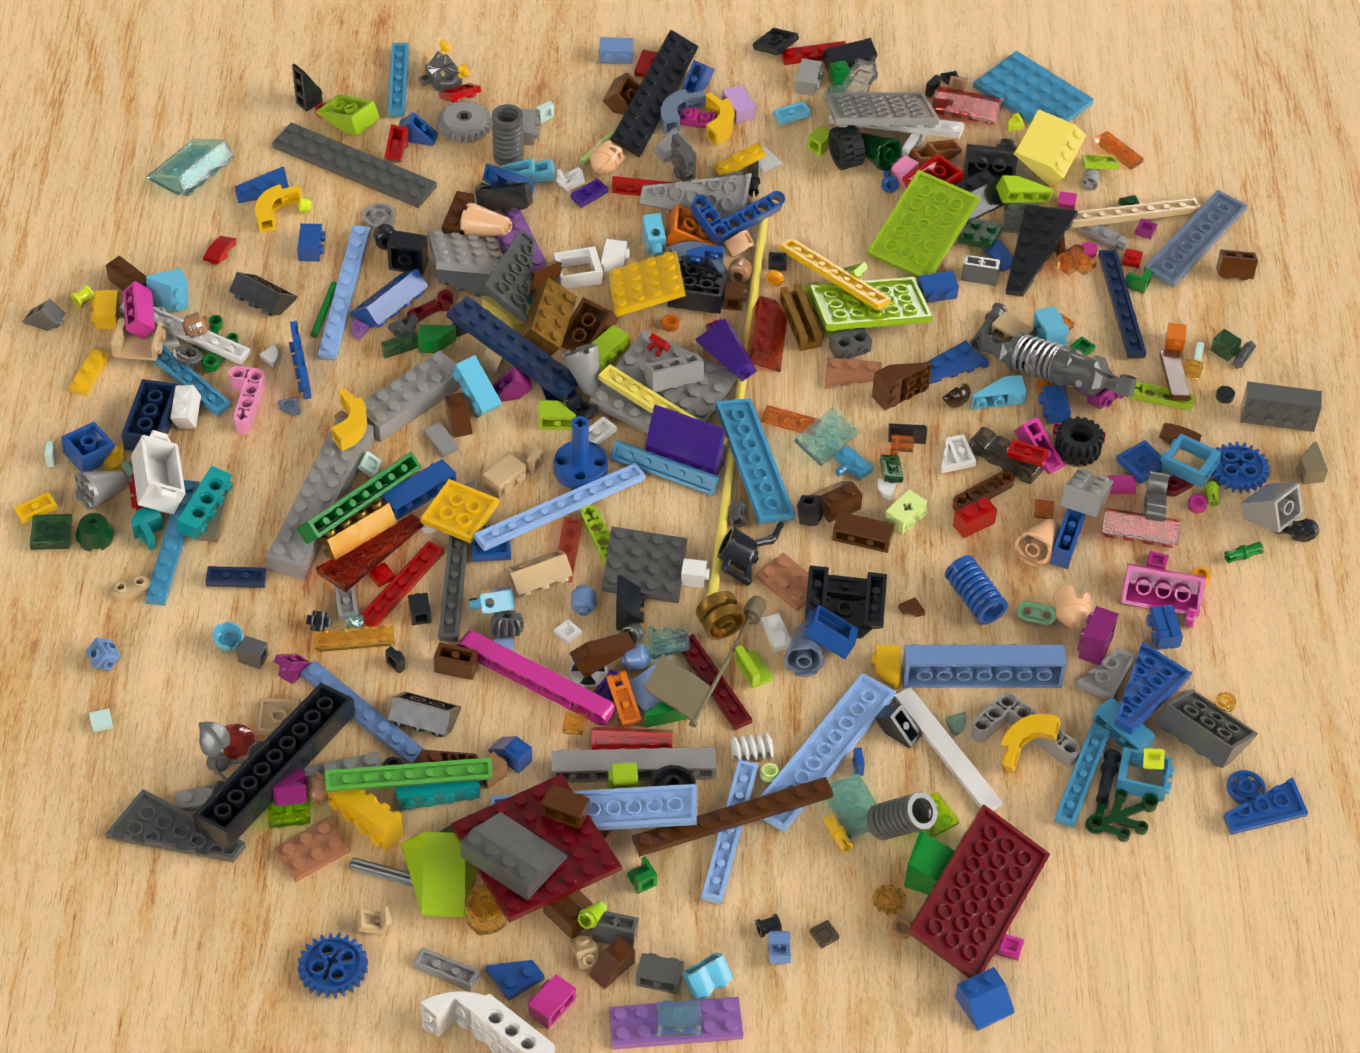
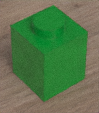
M846 61L830 63L828 79L833 88L838 89L850 86L851 70Z

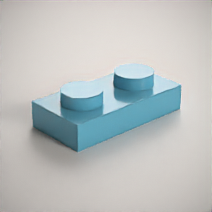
M802 101L773 110V116L781 126L811 117V111L805 102Z

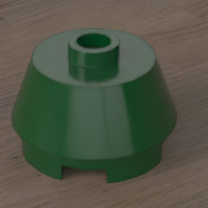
M89 513L80 519L75 537L80 546L87 551L99 548L104 550L113 541L114 527L102 514Z

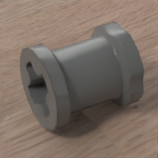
M734 502L730 505L732 513L729 523L734 527H742L746 524L744 515L747 507L742 502Z

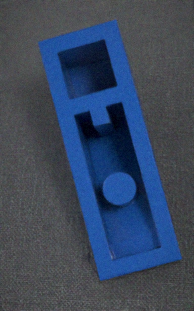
M489 163L485 165L483 181L490 185L530 181L533 194L535 183L531 180Z

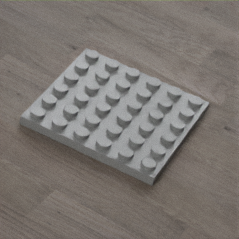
M824 92V101L835 125H838V127L855 125V127L861 128L865 127V125H872V127L879 128L882 125H889V127L897 128L899 125H906V127L914 128L917 125H923V127L932 128L934 125H939V118L924 92Z
M644 329L615 368L649 388L646 385L645 364L692 354V352L667 341L671 348L668 352L662 350V354L657 357L655 355L656 347L651 352L647 350L648 345L652 343L648 339L652 333ZM702 358L704 361V380L694 384L681 385L678 388L664 389L661 392L655 393L698 420L708 423L716 412V401L725 400L736 385L738 378L729 370ZM602 383L589 403L597 405L599 410L648 434L652 413Z

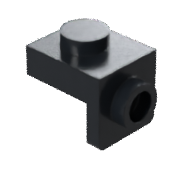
M576 393L566 401L567 408L576 414V417L583 416L590 420L599 411L597 405L584 402L580 393Z

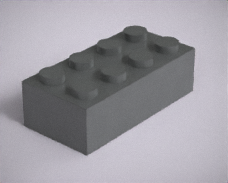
M1247 381L1241 404L1240 422L1314 432L1322 406V391Z

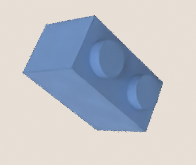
M600 37L599 63L632 64L633 38Z

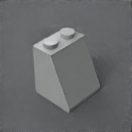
M1299 482L1265 484L1241 503L1243 519L1279 533L1303 514Z

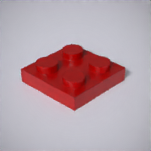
M466 83L439 91L438 94L440 99L456 103L460 102L463 97H476L477 93L482 91L480 85Z

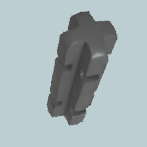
M1253 341L1246 342L1244 348L1241 349L1232 364L1236 369L1242 368L1255 350L1256 345Z

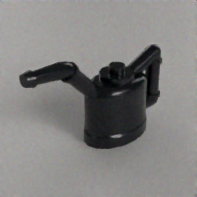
M778 522L772 535L756 540L732 526L725 535L718 550L717 557L724 560L721 570L740 581L741 584L750 585L752 582L751 565L753 563L756 564L759 560V557H757V547L774 544L784 527V523ZM730 565L734 566L735 568L741 571L744 570V575L733 569Z

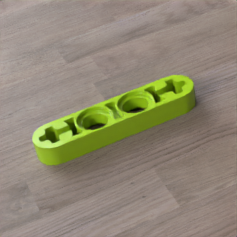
M1136 381L1133 397H1127L1181 410L1192 409L1195 397L1191 393L1188 402L1165 399L1164 395L1170 396L1168 388ZM1151 391L1154 393V395L1149 396L1145 394V392Z
M588 505L581 510V520L602 562L606 565L609 543L607 545H600L598 542L601 540L609 542L610 533L598 509ZM588 513H590V515H593V520H591ZM594 526L601 527V530L593 531L591 528Z

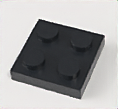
M773 27L752 45L754 50L780 55L799 40L798 33Z

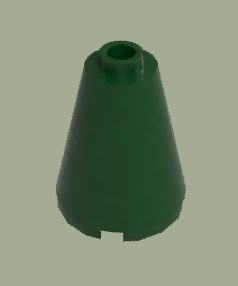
M860 133L864 142L865 157L879 170H890L895 160L901 156V143L891 137Z

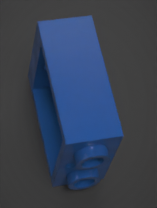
M817 605L815 610L811 609L806 616L807 621L804 624V627H806L804 635L841 658L846 659L856 644L858 628L822 606Z

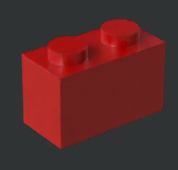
M984 497L956 510L953 526L963 538H966L995 524L997 508L987 497Z

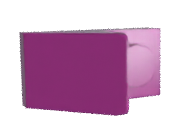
M299 654L276 655L273 661L280 665L278 676L291 684H294L301 677V671L312 663Z
M298 768L273 787L274 805L282 806L306 802L305 770Z

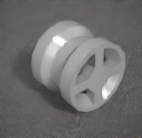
M1095 169L1085 170L1081 186L1085 190H1095L1098 187L1100 173Z

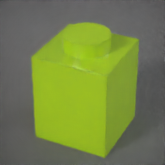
M820 125L808 136L807 149L819 156L823 155L829 149L828 136L830 130Z

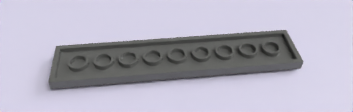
M292 122L272 142L274 149L417 208L423 204L437 187V182Z

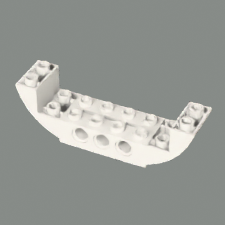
M447 992L421 1002L422 1026L428 1033H434L437 1037L442 1035L457 1021L462 1028L469 1029L478 1041H484L493 1053H555V1044L491 994L485 996L473 992Z

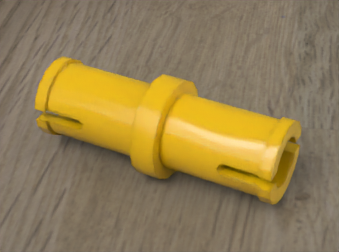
M829 814L831 819L826 815L823 822L831 832V838L836 840L842 853H847L846 846L851 851L854 845L846 835L847 831L844 826L840 825L835 814Z

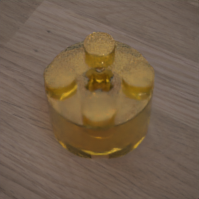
M485 884L479 885L469 892L465 900L466 921L468 926L477 935L493 934L506 927L508 920Z

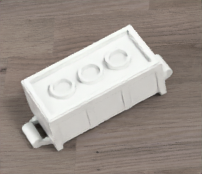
M152 430L150 437L146 435L141 436L131 455L138 505L174 514L185 495L178 445L171 443L167 434Z

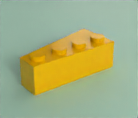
M365 790L328 792V804L335 811L338 810L347 822H352L362 835H367L374 846L387 851L404 837L402 814L397 810L394 813L389 810L390 806L385 802L380 804L372 793L366 795Z

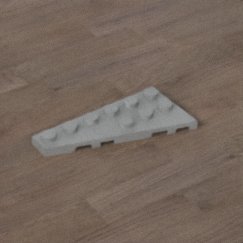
M752 173L642 186L639 204L669 211L676 204L690 209L696 195H704L723 220L745 208Z

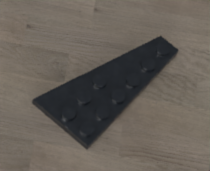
M1025 205L1006 286V295L1022 297L1025 295L1034 282L1037 273L1042 270L1045 261L1050 258L1060 243L1062 236L1068 231L1070 224L1078 216V211Z

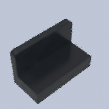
M889 423L888 442L926 444V425Z

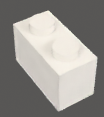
M194 385L175 387L170 419L178 429H196L201 395Z

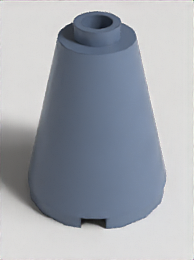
M804 624L797 626L784 656L786 669L789 672L790 670L795 672V675L800 677L817 674L818 670L822 669L824 663L820 644L804 635L806 629Z

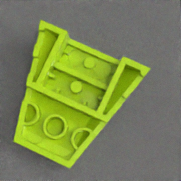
M421 832L400 843L406 867H408L410 873V880L415 889V896L421 916L464 917L477 870L473 864L461 857L460 843L455 834L450 832Z

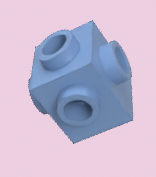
M96 637L85 651L92 666L96 669L110 671L121 657L116 645L111 640Z

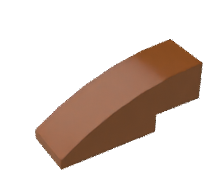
M954 140L927 142L924 148L911 149L908 157L918 161L920 166L937 154L949 160L960 154L962 149Z

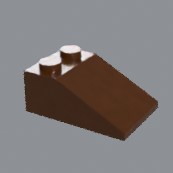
M583 297L570 318L561 347L572 352L576 350V347L591 344L612 325H616L619 319L612 311Z

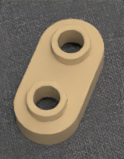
M137 576L116 582L111 588L112 596L117 601H126L147 594L150 580L145 576Z

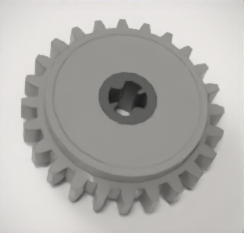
M470 101L449 104L447 108L444 107L443 111H440L437 121L439 132H442V136H447V140L451 139L459 144L474 143L477 140H481V137H486V133H489L492 128V118L490 112H487V108H482V105H478L477 102L473 103Z

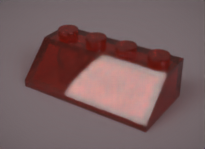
M938 86L934 92L932 107L938 115L949 113L954 118L964 116L968 117L970 121H978L980 119L985 120L984 123L994 125L1000 119L1004 98Z
M761 295L752 309L747 354L754 365L780 372L787 316L776 300Z
M1104 507L1101 533H1104V537L1115 538L1117 535L1123 536V540L1134 542L1135 539H1141L1142 543L1153 545L1154 542L1162 543L1161 546L1173 548V545L1178 546L1181 521L1179 519L1165 517L1164 522L1147 520L1143 513Z

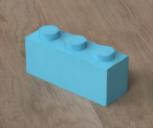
M475 355L457 363L452 368L454 379L459 381L464 396L468 397L471 409L478 417L497 409L502 404Z

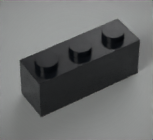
M867 38L827 48L824 50L822 59L829 74L830 63L845 60L850 70H854L860 66L872 65L878 54L872 39Z
M530 181L479 186L475 190L477 205L491 211L496 209L509 211L512 208L524 210L533 202Z

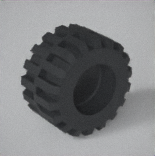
M855 125L831 128L828 144L831 157L840 170H845L862 165L865 159V147L858 128Z
M1079 416L1074 419L1072 417L1068 418L1067 421L1064 420L1058 427L1055 440V449L1061 460L1067 461V464L1070 465L1075 464V466H1087V463L1092 464L1094 460L1097 461L1101 454L1104 440L1103 430L1100 429V425L1098 423L1095 424V421L1092 419L1087 420L1086 417L1080 418Z

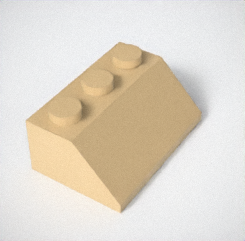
M561 550L506 569L515 593L517 595L521 594L522 597L532 594V590L540 588V590L551 587V583L557 581L558 583L566 582L570 576H573L566 553Z

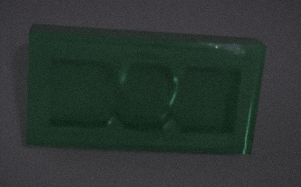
M414 331L381 342L384 359L418 348V335Z

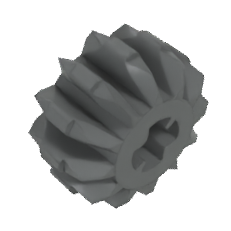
M515 610L495 612L491 617L490 627L493 635L498 636V638H514L515 636H520L521 632H523L524 621L521 614L516 613Z

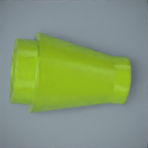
M597 901L595 904L581 910L578 916L579 924L585 929L594 928L607 910L606 904L602 901Z

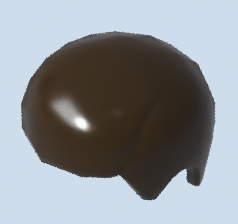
M962 383L960 389L955 387L943 396L942 400L950 407L958 408L968 401L971 389L966 383Z

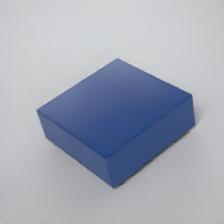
M854 748L852 761L855 775L863 776L865 762L862 748Z

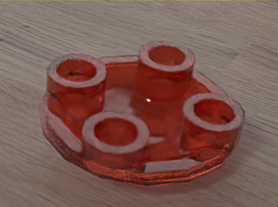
M230 724L225 726L230 734V744L223 748L224 753L222 755H225L229 760H236L238 757L248 753L249 747L255 742V735L245 725Z

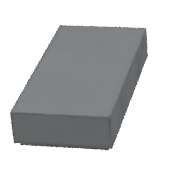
M441 422L424 429V434L441 457L459 450L457 443Z

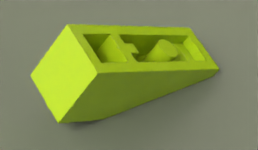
M1002 176L996 186L1002 203H1048L1054 193L1052 188L1020 176Z

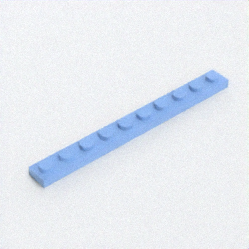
M352 226L318 352L319 359L337 360L371 232L368 226Z
M633 463L474 533V539L483 551H486L645 480L646 475L636 463Z

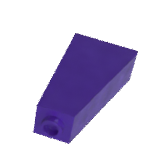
M725 318L695 339L706 352L742 382L757 372L734 328Z

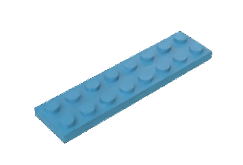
M751 398L716 401L715 409L721 425L725 429V436L729 439L728 444L758 524L794 520L796 516Z

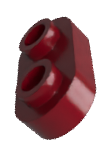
M1172 475L1168 480L1166 495L1171 497L1178 496L1194 485Z

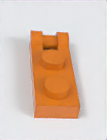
M620 671L619 674L613 676L612 674L606 675L607 684L610 688L622 727L642 722L626 671ZM622 681L623 685L616 687L615 683Z

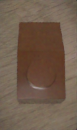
M463 392L445 396L446 413L454 438L473 434L468 406Z
M618 937L603 951L589 976L603 989H606L635 963V949L621 937Z

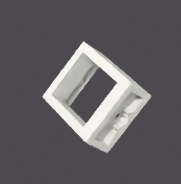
M596 247L553 253L554 260L562 263L561 267L590 264V272L564 276L561 272L555 282L565 289L603 284V270Z

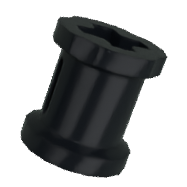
M776 913L770 918L755 920L756 929L761 938L765 937V934H768L769 931H782L781 922Z

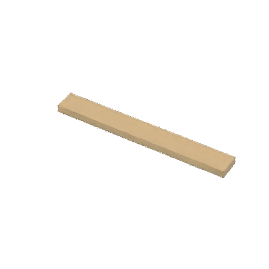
M1196 198L1084 210L1078 211V216L1072 221L1070 226L1076 228L1141 220V218L1153 219L1195 214L1201 206Z

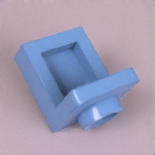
M769 931V963L778 965L791 963L789 931Z

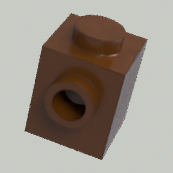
M727 281L724 309L742 311L743 301L747 299L744 283Z

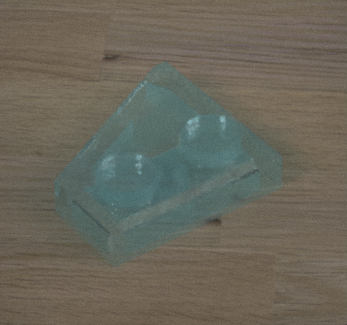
M648 626L649 649L652 660L660 658L662 653L668 656L690 650L687 630H674L667 627L664 630L656 629L655 626Z

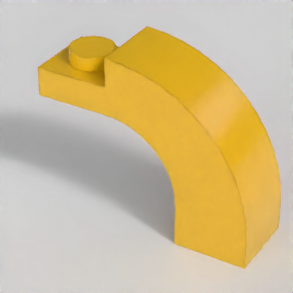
M709 92L705 94V107L710 112H716L717 118L706 124V138L718 146L731 136L734 129L735 112L732 103L727 98L721 101L719 97Z
M279 184L269 188L260 195L255 204L256 224L259 233L277 229L274 213L278 209L299 203V199L302 198L299 185L282 189Z
M345 388L338 391L339 403L349 416L341 423L331 427L332 440L341 451L359 442L367 429V414L364 400L362 397L355 399L352 393L349 394Z
M1051 714L1029 715L1018 720L1008 729L1001 742L1002 748L1007 751L1004 752L1002 757V764H1004L1006 771L1015 773L1020 751L1030 740L1043 738L1056 741L1061 724L1058 716Z

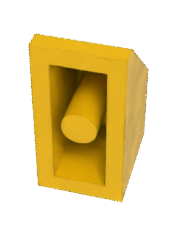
M876 644V651L871 654V664H875V673L892 688L899 689L900 646Z

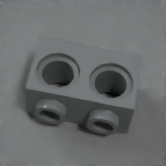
M865 328L848 329L830 335L829 349L835 358L851 359L871 352L872 338Z

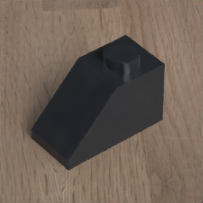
M902 704L886 705L875 717V720L885 734L908 748H912L922 736V733Z

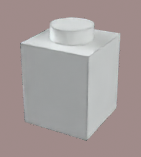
M684 559L681 586L704 588L705 580L709 581L710 569H707V561Z

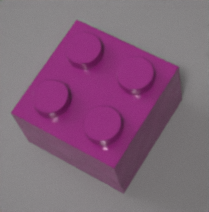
M1099 606L1095 607L1093 613L1089 612L1086 620L1087 625L1086 627L1083 626L1081 630V639L1077 647L1080 650L1079 659L1096 665L1102 663L1114 637L1118 613Z

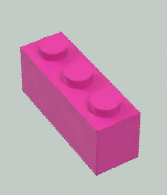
M134 281L123 291L126 331L145 339L155 330L152 290Z

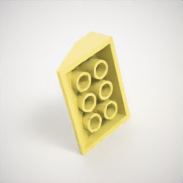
M1038 110L1017 146L1014 155L1046 184L1052 187L1065 177L1086 134L1075 124Z

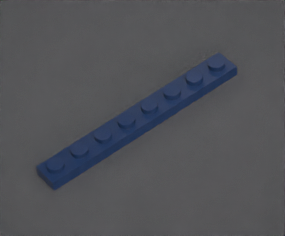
M1099 250L1098 257L1127 359L1145 358V346L1117 250Z

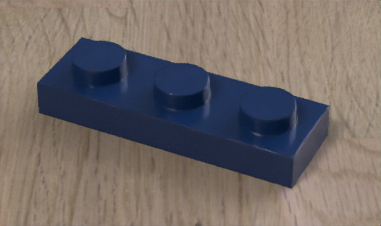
M208 566L205 582L206 586L265 588L267 569Z

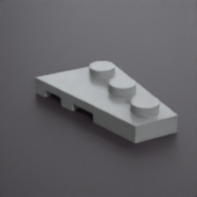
M1117 648L1102 660L1099 666L1091 669L1088 675L1083 679L1080 678L1076 682L1075 687L1105 700L1111 697L1114 699L1131 669L1136 655Z

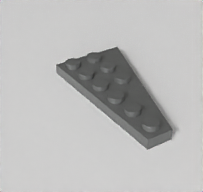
M523 229L517 233L481 288L488 296L522 323L528 318L526 311L529 308L528 296L530 295L532 274L530 273L533 268L532 256L534 255L536 241Z
M144 789L105 833L106 839L234 862L246 848L245 842L239 839L230 848H227L196 832L192 814Z

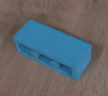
M1111 697L1095 709L1092 721L1098 726L1110 729L1109 737L1122 748L1127 747L1144 751V748H1151L1153 746L1155 734L1143 724L1131 735L1114 725L1120 702Z

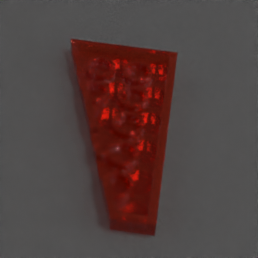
M411 514L337 560L330 559L316 567L317 573L346 593L424 525L421 523L420 518Z

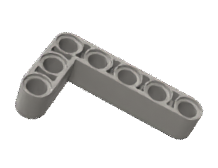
M1003 693L973 720L971 738L976 742H985L1006 722L1012 726L1026 716L1039 713L1015 695ZM1059 729L1056 741L1043 738L1031 740L1064 765H1073L1077 761L1079 743L1061 729Z

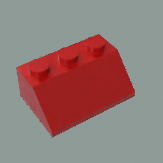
M937 154L902 177L906 188L918 170L955 185L963 180L964 172L942 155Z

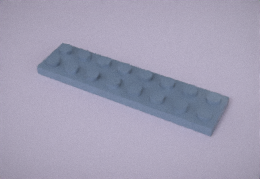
M1217 190L1146 264L1144 271L1146 268L1153 270L1152 277L1174 288L1247 210L1248 205Z

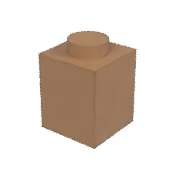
M494 751L485 757L491 758L493 779L481 780L488 789L507 776L508 764L502 756L499 757Z

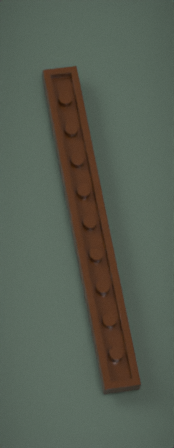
M823 777L698 815L697 825L659 827L633 835L632 841L639 857L827 800L833 798L834 793L827 778Z

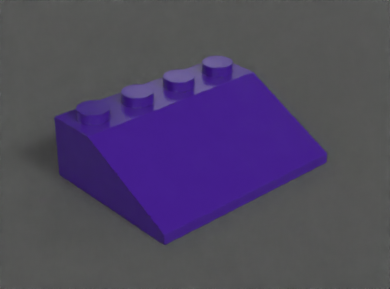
M655 404L645 450L717 476L723 464L725 429Z

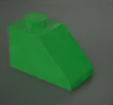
M419 324L418 353H436L456 341V325Z

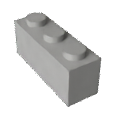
M697 353L645 364L646 385L654 392H661L664 389L678 388L681 385L704 380V361Z

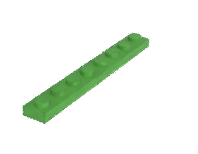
M491 758L325 770L326 792L493 779Z

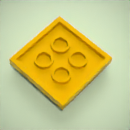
M448 479L420 520L424 525L472 543L474 541V533L481 531L498 507L499 499Z

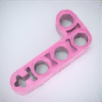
M235 366L229 371L230 384L232 389L241 391L233 415L234 425L237 433L247 434L252 430L265 390L264 373L261 369Z

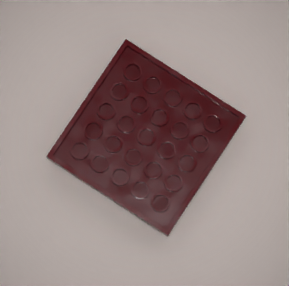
M562 774L450 823L451 830L460 843L473 828L501 812L567 855L564 862L528 901L474 866L509 923L622 871L621 863L589 814L580 829L541 815V802L551 784L574 792Z

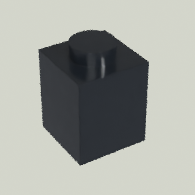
M801 496L797 503L800 525L814 526L819 524L823 516L820 496Z
M428 593L408 595L412 626L432 623Z

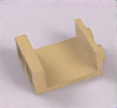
M119 318L111 342L113 357L157 361L158 355L162 353V341L166 339V330L163 329V323L158 322L156 331L142 339L126 331L125 319Z

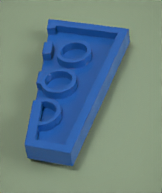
M297 320L290 321L292 342H289L290 353L294 352L292 362L293 366H297L295 368L296 379H300V382H297L299 393L303 392L304 400L311 399L310 382L298 331Z
M966 340L927 361L932 363L930 384L940 382L945 377L953 378L958 376L959 373L965 371L970 373L976 368L982 367L984 369L989 366V362Z
M1292 777L1285 783L1273 787L1270 791L1256 796L1255 799L1248 803L1245 802L1226 812L1223 818L1230 835L1306 817L1308 811Z

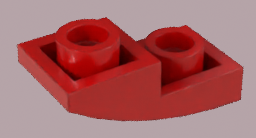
M219 236L207 249L203 256V261L210 262L211 264H220L228 258L227 251L236 246V238Z

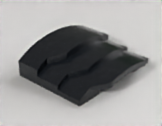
M809 566L805 620H807L806 616L811 609L815 610L817 605H820L858 628L857 639H862L872 629L883 628L887 574L868 572L866 579L829 575V567Z

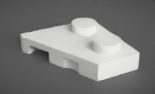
M965 435L947 437L941 473L975 467L976 460Z

